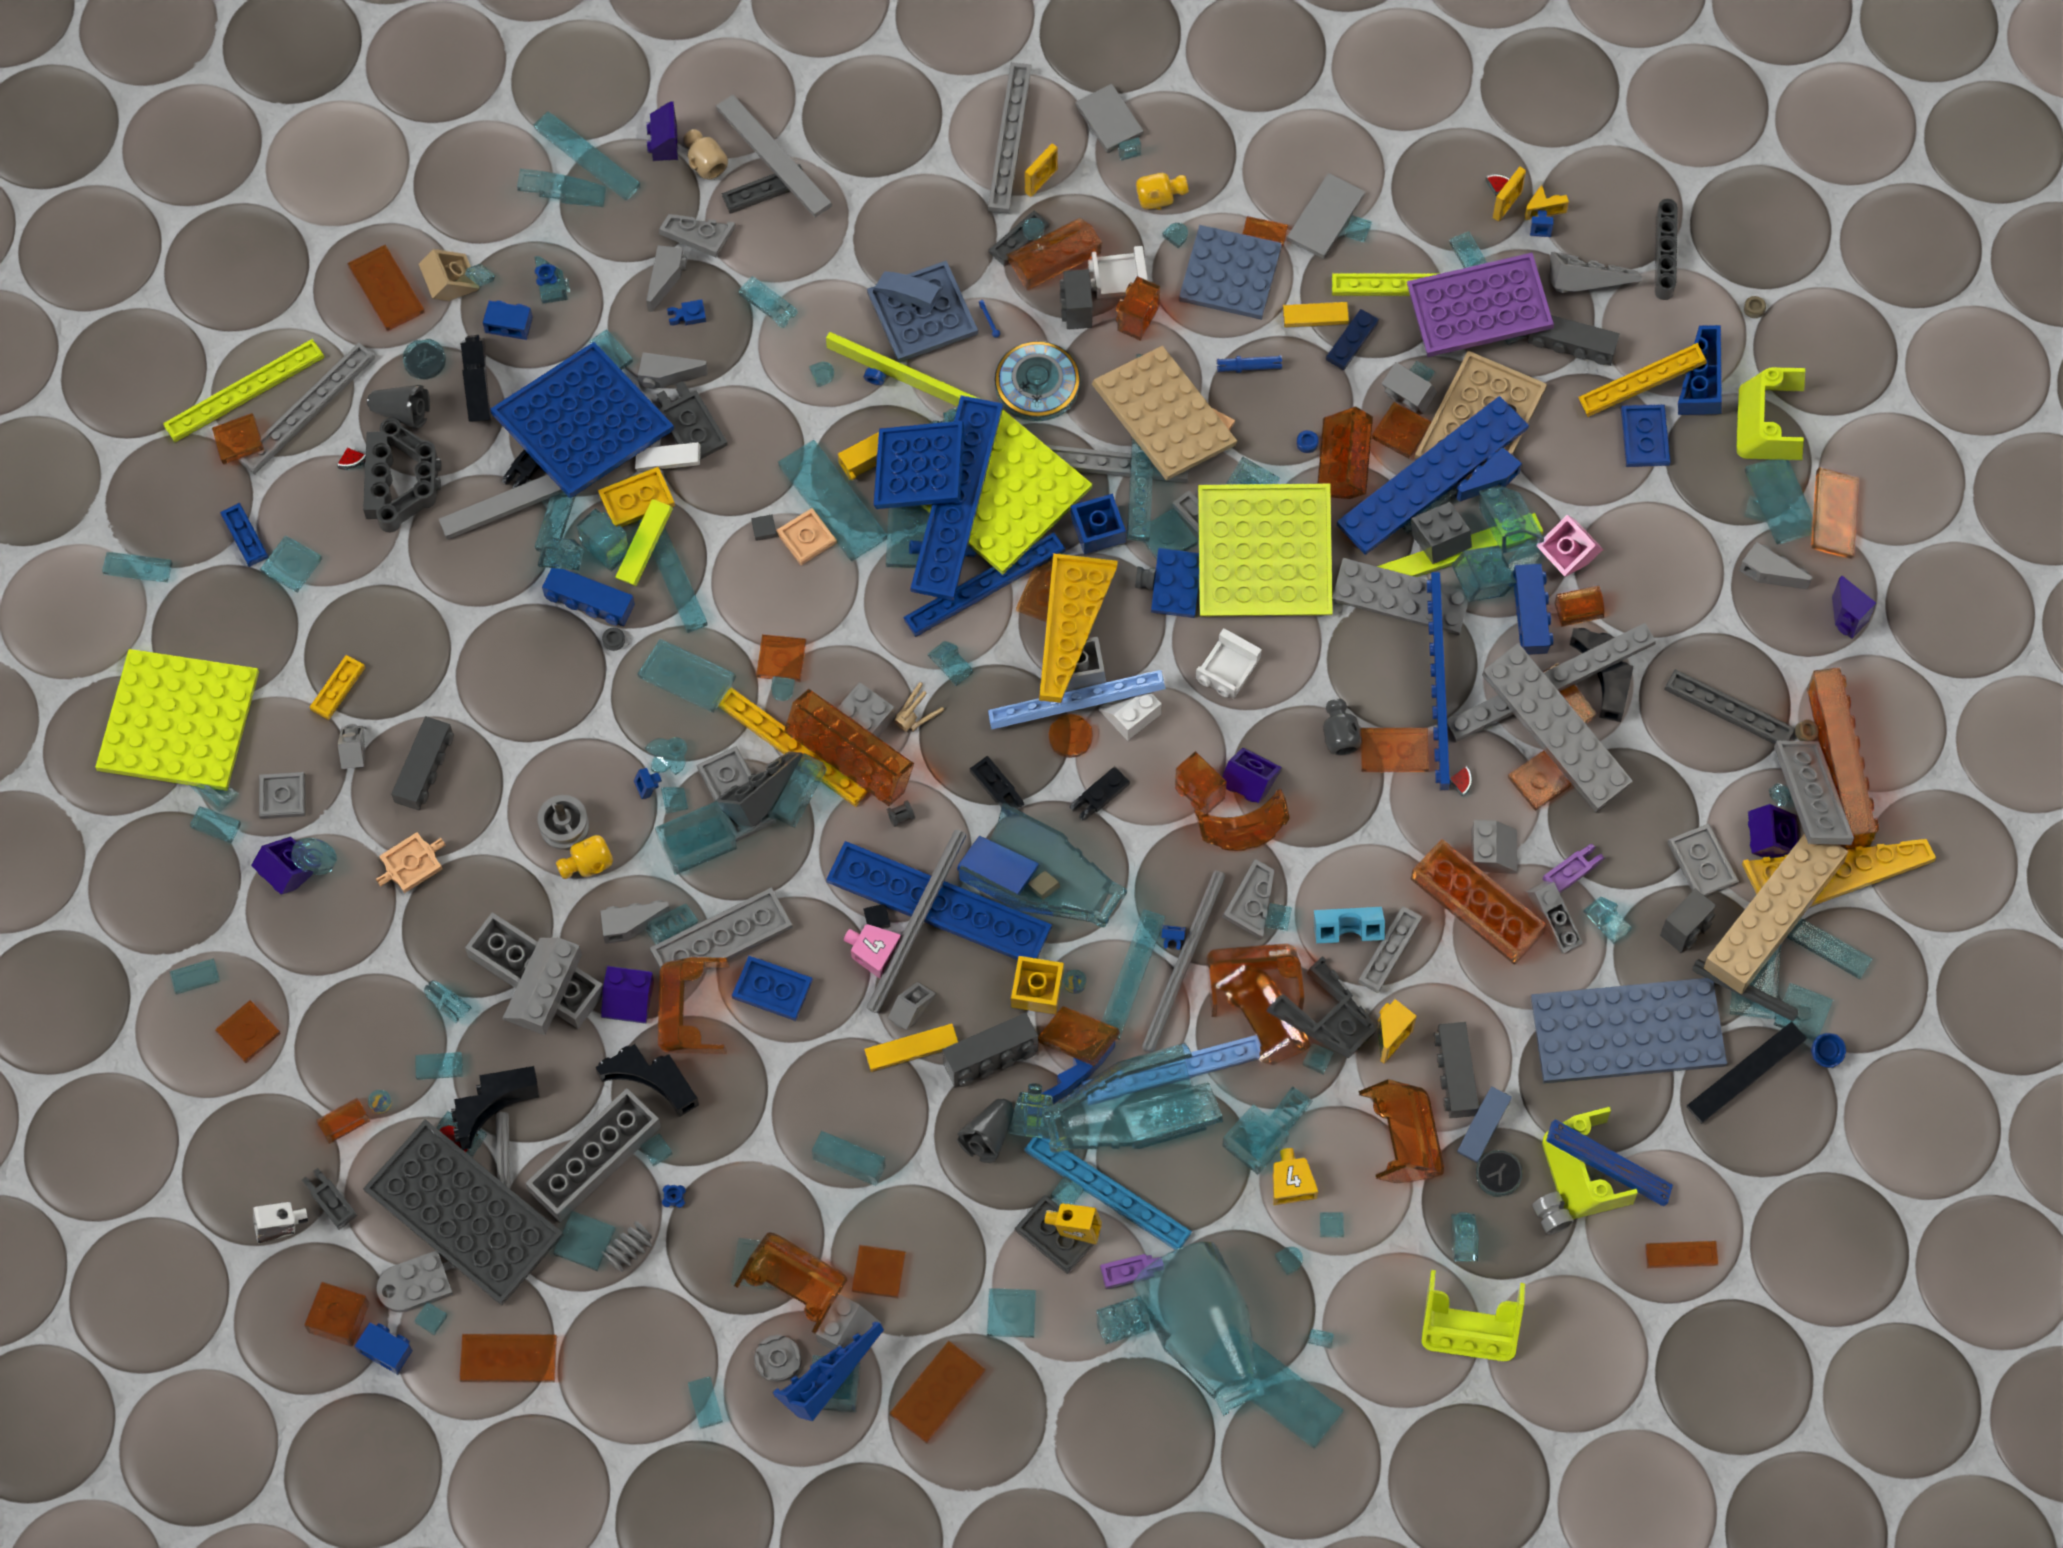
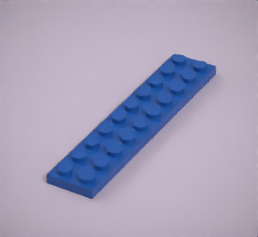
M960 396L954 421L963 420L965 424L960 502L932 504L910 588L911 592L954 601L1003 410V403Z
M1498 396L1340 518L1336 525L1364 555H1367L1407 524L1411 518L1417 516L1470 475L1479 465H1483L1492 452H1498L1502 447H1506L1528 430L1529 425Z
M845 841L826 882L875 903L884 904L890 909L911 917L931 875ZM946 881L943 882L924 921L927 924L1018 960V956L1038 959L1052 929V924Z

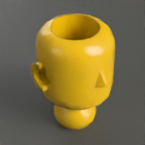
M1162 172L1140 177L1136 181L1140 205L1146 210L1154 208L1161 210V207L1173 203L1174 194L1185 195L1189 192L1187 179L1184 175H1179L1175 179L1170 180L1169 176Z
M594 835L573 844L570 848L571 857L567 859L560 858L555 864L562 879L570 878L577 871L583 877H590L608 869L613 863V858L603 837Z

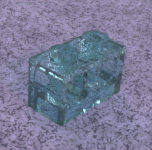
M1141 1296L1096 1310L1097 1327L1106 1345L1150 1330L1149 1312Z

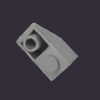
M350 724L341 728L338 740L341 769L364 767L365 742L363 726Z

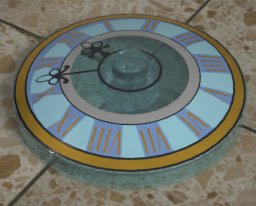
M1045 341L1026 342L1010 349L999 361L994 377L995 392L1000 403H1003V407L1014 416L1028 421H1046L1064 414L1075 403L1080 391L1081 382L1080 371L1074 358L1062 347Z

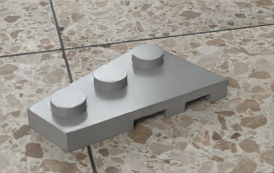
M668 214L659 228V234L717 257L735 229V222L722 224L716 223V220L708 219V222L698 221L694 217Z
M1254 859L1222 916L1259 939H1262L1264 934L1274 869Z

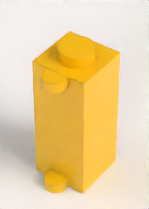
M879 432L838 453V463L849 480L853 481L856 479V476L876 466Z

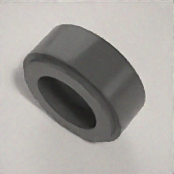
M609 628L603 633L602 640L605 648L616 651L623 647L625 637L620 629Z

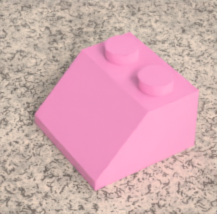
M1566 515L1536 545L1565 577L1587 566L1603 550L1576 519L1569 515Z

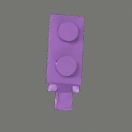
M1146 1254L1101 1264L1100 1269L1105 1288L1110 1289L1157 1276V1271L1167 1269V1264L1164 1256L1152 1259V1255L1146 1256Z

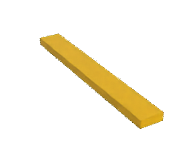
M732 687L717 702L719 708L782 754L788 751L801 752L804 757L799 766L856 807L869 792V787Z

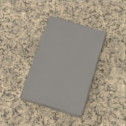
M1112 84L1076 101V107L1106 152L1143 135V129Z
M1709 824L1668 839L1667 843L1692 891L1696 888L1707 897L1738 884L1739 881Z

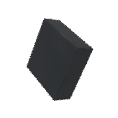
M880 904L863 908L867 924L881 929L891 927L886 905Z

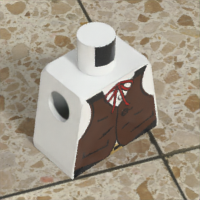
M290 1202L253 1207V1224L258 1244L295 1234L296 1224L308 1222L306 1209L292 1211Z

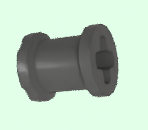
M908 800L898 807L886 809L894 827L909 818L911 820L915 819L913 809Z

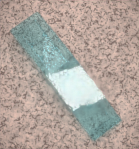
M520 168L517 190L539 193V196L543 198L561 199V203L603 207L606 186L566 175Z

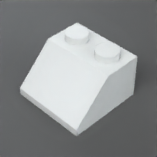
M1146 693L1104 703L1098 710L1128 741L1161 715L1162 704L1152 693Z

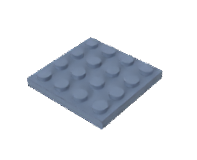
M1199 225L1179 295V301L1262 320L1282 243Z
M947 261L907 274L940 287L941 296L931 312L916 305L910 307L874 290V287L867 289V294L899 363L978 334L976 324Z

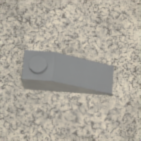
M657 246L646 300L649 312L654 311L681 278L682 269L686 270L687 257H684L683 248Z
M643 352L638 372L639 384L646 388H663L681 381L705 376L708 373L707 362Z

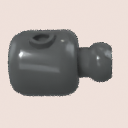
M1333 699L1326 704V711L1330 714V717L1324 722L1323 732L1327 748L1334 755L1353 753L1362 744L1358 720L1354 715L1346 713L1347 704L1343 699Z

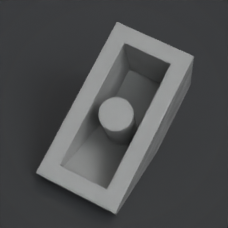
M916 982L897 997L888 1019L892 1020L900 1028L909 1029L918 1021L936 993Z

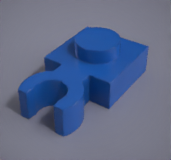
M702 299L681 303L682 309L676 307L667 309L668 315H676V317L669 319L670 325H677L680 321H685V326L706 322Z

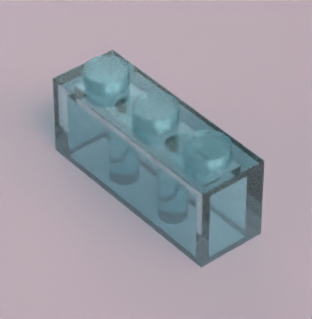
M805 753L803 754L772 810L776 819L794 828L796 827L827 771L823 762Z
M824 1131L820 1132L812 1149L813 1160L874 1186L877 1185L886 1167L885 1157Z

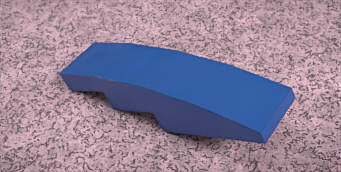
M1114 1036L1073 1056L1074 1066L1057 1075L1058 1085L1041 1093L1042 1096L1052 1098L1048 1101L1050 1106L1079 1087L1082 1081L1087 1080L1103 1064L1115 1048Z

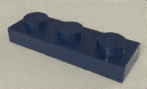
M1360 309L1327 354L1326 360L1345 370L1377 326L1379 319Z

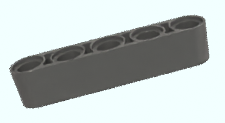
M1669 198L1660 201L1656 214L1655 295L1661 300H1668L1673 296L1677 282L1678 207L1677 203Z

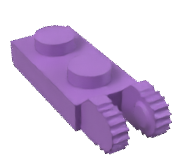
M1589 844L1580 852H1575L1545 874L1542 880L1544 882H1554L1559 893H1562L1592 871L1605 858L1600 854L1588 862L1585 857L1590 855L1595 849L1593 844Z

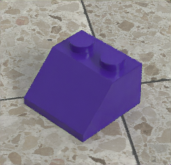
M670 101L650 114V122H646L647 135H651V140H647L648 153H652L653 161L678 160L677 121L674 101Z
M1844 576L1839 578L1832 596L1835 626L1843 635H1848L1852 639L1869 622L1876 605L1874 600Z
M1242 748L1228 761L1219 783L1224 785L1227 790L1243 795L1250 802L1260 803L1266 797L1282 767Z
M1772 804L1748 811L1752 854L1762 858H1777L1788 855L1799 841L1797 815Z
M291 836L262 845L251 864L258 874L281 895L296 890L321 867Z
M607 966L603 984L601 1018L647 1024L654 986L653 973Z

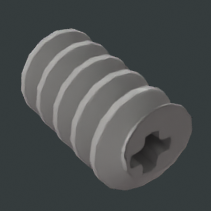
M638 1221L634 1222L636 1229L632 1227L627 1228L629 1235L625 1233L620 1234L622 1242L618 1239L613 1240L615 1248L610 1245L606 1247L608 1254L601 1251L605 1259L621 1272L624 1271L622 1263L628 1266L631 1265L629 1257L635 1260L638 1259L636 1251L645 1253L644 1244L650 1248L652 1247L650 1242L651 1235Z

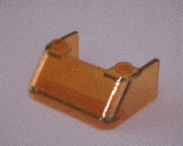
M1290 944L1235 947L1214 949L1208 953L1206 966L1212 1017L1217 1015L1215 984L1227 983L1232 977V972L1278 969L1283 977L1295 978L1297 1004L1303 1010L1305 996L1302 970L1294 946Z
M689 957L668 961L662 965L660 969L658 1045L662 1051L666 1053L727 1054L725 1045L701 1044L702 1036L700 1031L694 1026H683L684 981L699 979L703 974L704 967L729 968L727 958Z
M1243 965L1215 985L1216 989L1226 992L1225 998L1230 1006H1236L1242 1010L1262 1043L1260 1046L1261 1052H1259L1260 1057L1258 1058L1260 1062L1275 1065L1311 1047V1043L1305 1033L1266 1011L1281 993L1272 978L1265 971Z
M1387 1079L1359 1091V1096L1373 1099L1375 1113L1387 1119L1395 1160L1388 1163L1385 1171L1375 1174L1376 1179L1398 1184L1435 1178L1444 1173V1163L1431 1101L1425 1089Z
M770 1232L765 1235L754 1250L734 1286L738 1288L744 1279L752 1286H761L768 1282L806 1305L804 1312L809 1320L816 1322L811 1331L816 1334L848 1279L841 1271L780 1235Z

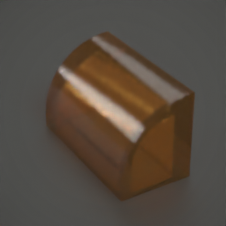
M1599 585L1556 595L1554 604L1561 627L1604 618V602Z
M358 1098L316 1120L329 1144L370 1122Z

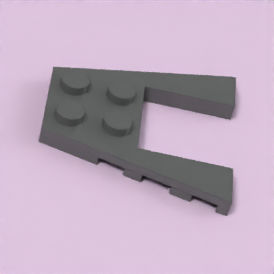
M1322 956L1309 968L1307 974L1339 1001L1325 1017L1316 1023L1283 993L1266 1011L1349 1059L1375 1034L1378 1028L1361 1006H1357L1352 999V993L1349 989H1344L1338 981L1339 976L1334 970L1331 971L1325 964L1326 959Z

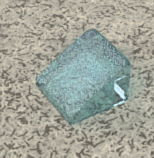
M661 788L666 814L688 809L684 788Z

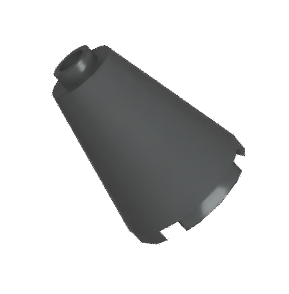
M423 385L374 390L368 395L367 405L374 413L387 418H395L400 423L412 428H421L427 418H424L425 411L429 412L430 396L428 390L423 389Z
M996 1099L959 1131L957 1141L968 1155L973 1157L975 1154L981 1157L979 1161L984 1163L995 1162L1015 1113L1012 1103L1007 1099Z

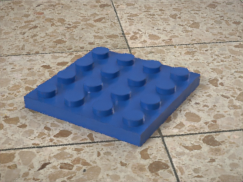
M963 420L880 428L874 507L876 509L960 502L965 433Z

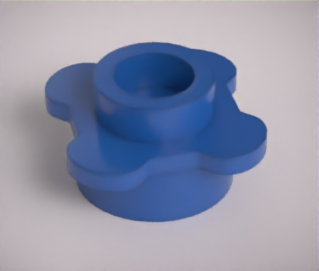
M543 264L535 269V274H537L536 283L539 286L547 283L555 284L557 282V277L554 273L556 271L555 266Z
M666 1185L663 1187L664 1199L662 1200V1205L664 1207L677 1206L681 1208L685 1205L683 1194L686 1192L684 1186Z

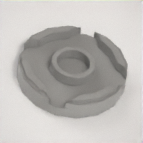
M773 1335L762 1340L754 1355L755 1367L759 1374L766 1380L776 1383L784 1382L794 1377L802 1361L800 1349L796 1342L783 1335Z

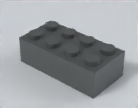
M1023 1013L942 1049L943 1065L954 1088L958 1086L965 1087L970 1085L976 1078H986L992 1075L994 1070L1001 1067L1006 1069L1014 1065L1015 1061L1023 1058L1026 1060L1033 1057L1038 1052V1035L1027 1013Z

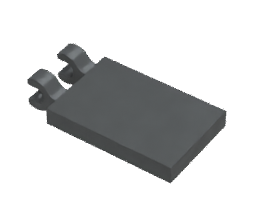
M684 381L675 384L677 387L676 391L681 398L672 403L665 391L657 394V400L662 407L658 410L674 425V430L670 433L677 445L698 442L701 446L700 459L728 445L727 440L698 392L695 390L690 393Z

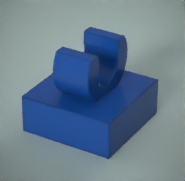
M1538 210V216H1532L1530 236L1551 237L1553 217H1547V211Z
M647 768L639 769L634 779L641 799L650 798L653 790L658 788V783L662 781L659 773L650 775Z
M1163 925L1161 938H1165L1164 948H1168V942L1174 940L1177 943L1176 949L1179 950L1181 940L1185 938L1186 927Z

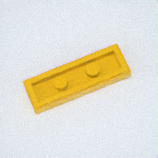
M1347 302L1283 305L1284 327L1348 324Z
M345 655L310 705V710L330 720L366 668L365 665Z

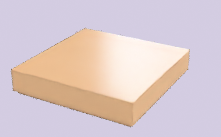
M813 508L776 530L779 538L800 565L805 564L837 543V539Z

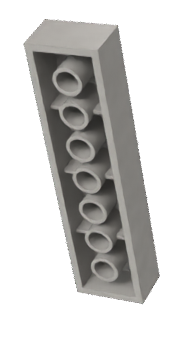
M1519 643L1483 670L1482 676L1595 813L1631 785L1633 780Z

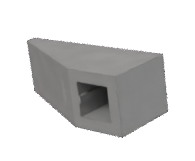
M1758 542L1755 543L1746 555L1739 570L1759 583L1808 589L1812 580V576L1805 569L1794 566L1787 558L1778 556L1768 546L1761 545Z
M1545 881L1526 891L1537 915L1562 953L1583 943L1554 882Z
M656 900L651 902V904L641 905L633 903L628 907L619 908L611 906L606 908V910H600L605 944L628 941L671 914L669 902Z

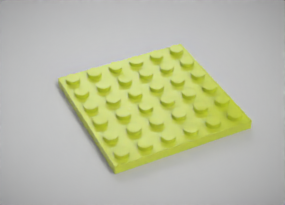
M1002 410L968 543L977 554L1002 575L1071 509V505L1076 504L1092 489L1091 482L1004 410ZM932 504L921 505L930 513Z
M1330 484L1198 485L1200 617L1329 616L1333 614Z
M128 649L95 766L96 770L228 791L259 675L258 668Z

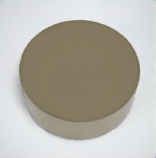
M1758 296L1749 297L1744 304V312L1750 318L1761 317L1766 309L1765 301Z
M1803 720L1795 727L1796 737L1800 741H1813L1818 736V727L1812 720Z

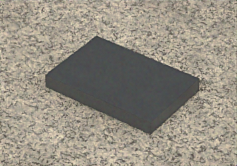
M1044 1195L1014 1230L1068 1275L1095 1244L1059 1235L1055 1225L1045 1224L1047 1210L1058 1212L1060 1206L1047 1195Z

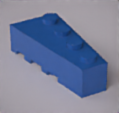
M1721 325L1699 326L1694 344L1698 343L1707 363L1686 373L1678 400V415L1722 414Z

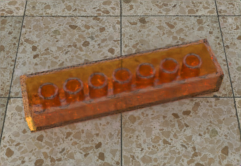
M1840 667L1814 670L1807 686V693L1813 720L1819 731L1817 738L1854 837L1851 845H1841V847L1847 850L1855 849L1858 846H1862V848L1870 847L1872 841L1875 840L1876 832L1879 831V824L1877 818L1873 817L1874 801L1872 797L1869 798L1868 794L1870 788L1869 779L1864 777L1865 762L1858 750L1860 749L1859 736H1855L1854 732L1856 727L1855 717L1850 714L1849 710L1851 708V699L1845 692L1847 686L1846 677L1841 674Z

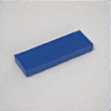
M240 503L220 512L248 567L269 558Z

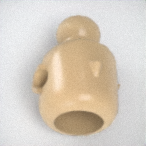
M692 129L684 135V144L690 148L688 151L690 167L695 169L702 178L707 180L714 179L725 171L728 166V158L713 138L703 137L701 132L696 129Z

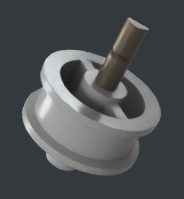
M569 795L554 796L544 802L539 809L537 821L540 833L545 842L550 846L558 849H569L573 844L586 838L589 831L587 812L584 805L575 797Z

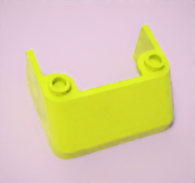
M1767 368L1740 385L1738 391L1736 449L1740 457L1745 459L1802 460L1804 437H1782L1781 427L1777 423L1764 422L1765 390L1804 391L1806 368Z
M1606 1107L1575 1115L1562 1123L1587 1136L1592 1126L1607 1123L1611 1109ZM1549 1130L1544 1134L1542 1146L1556 1190L1565 1202L1563 1209H1568L1573 1219L1634 1204L1638 1194L1637 1189L1614 1194L1611 1185L1607 1181L1601 1179L1590 1181L1585 1163L1548 1143L1546 1139Z
M1431 1270L1421 1340L1424 1348L1435 1352L1497 1361L1513 1359L1516 1354L1524 1308L1525 1283H1520L1517 1302L1504 1301L1497 1306L1496 1315L1449 1308L1450 1299L1448 1295L1442 1291L1434 1290L1436 1270Z

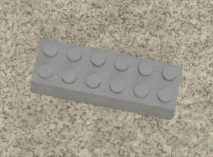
M492 912L466 945L465 950L470 959L517 988L538 942ZM576 967L555 1014L579 1029L601 1000L603 984Z
M626 1088L525 1183L528 1192L561 1222L661 1128L659 1118Z

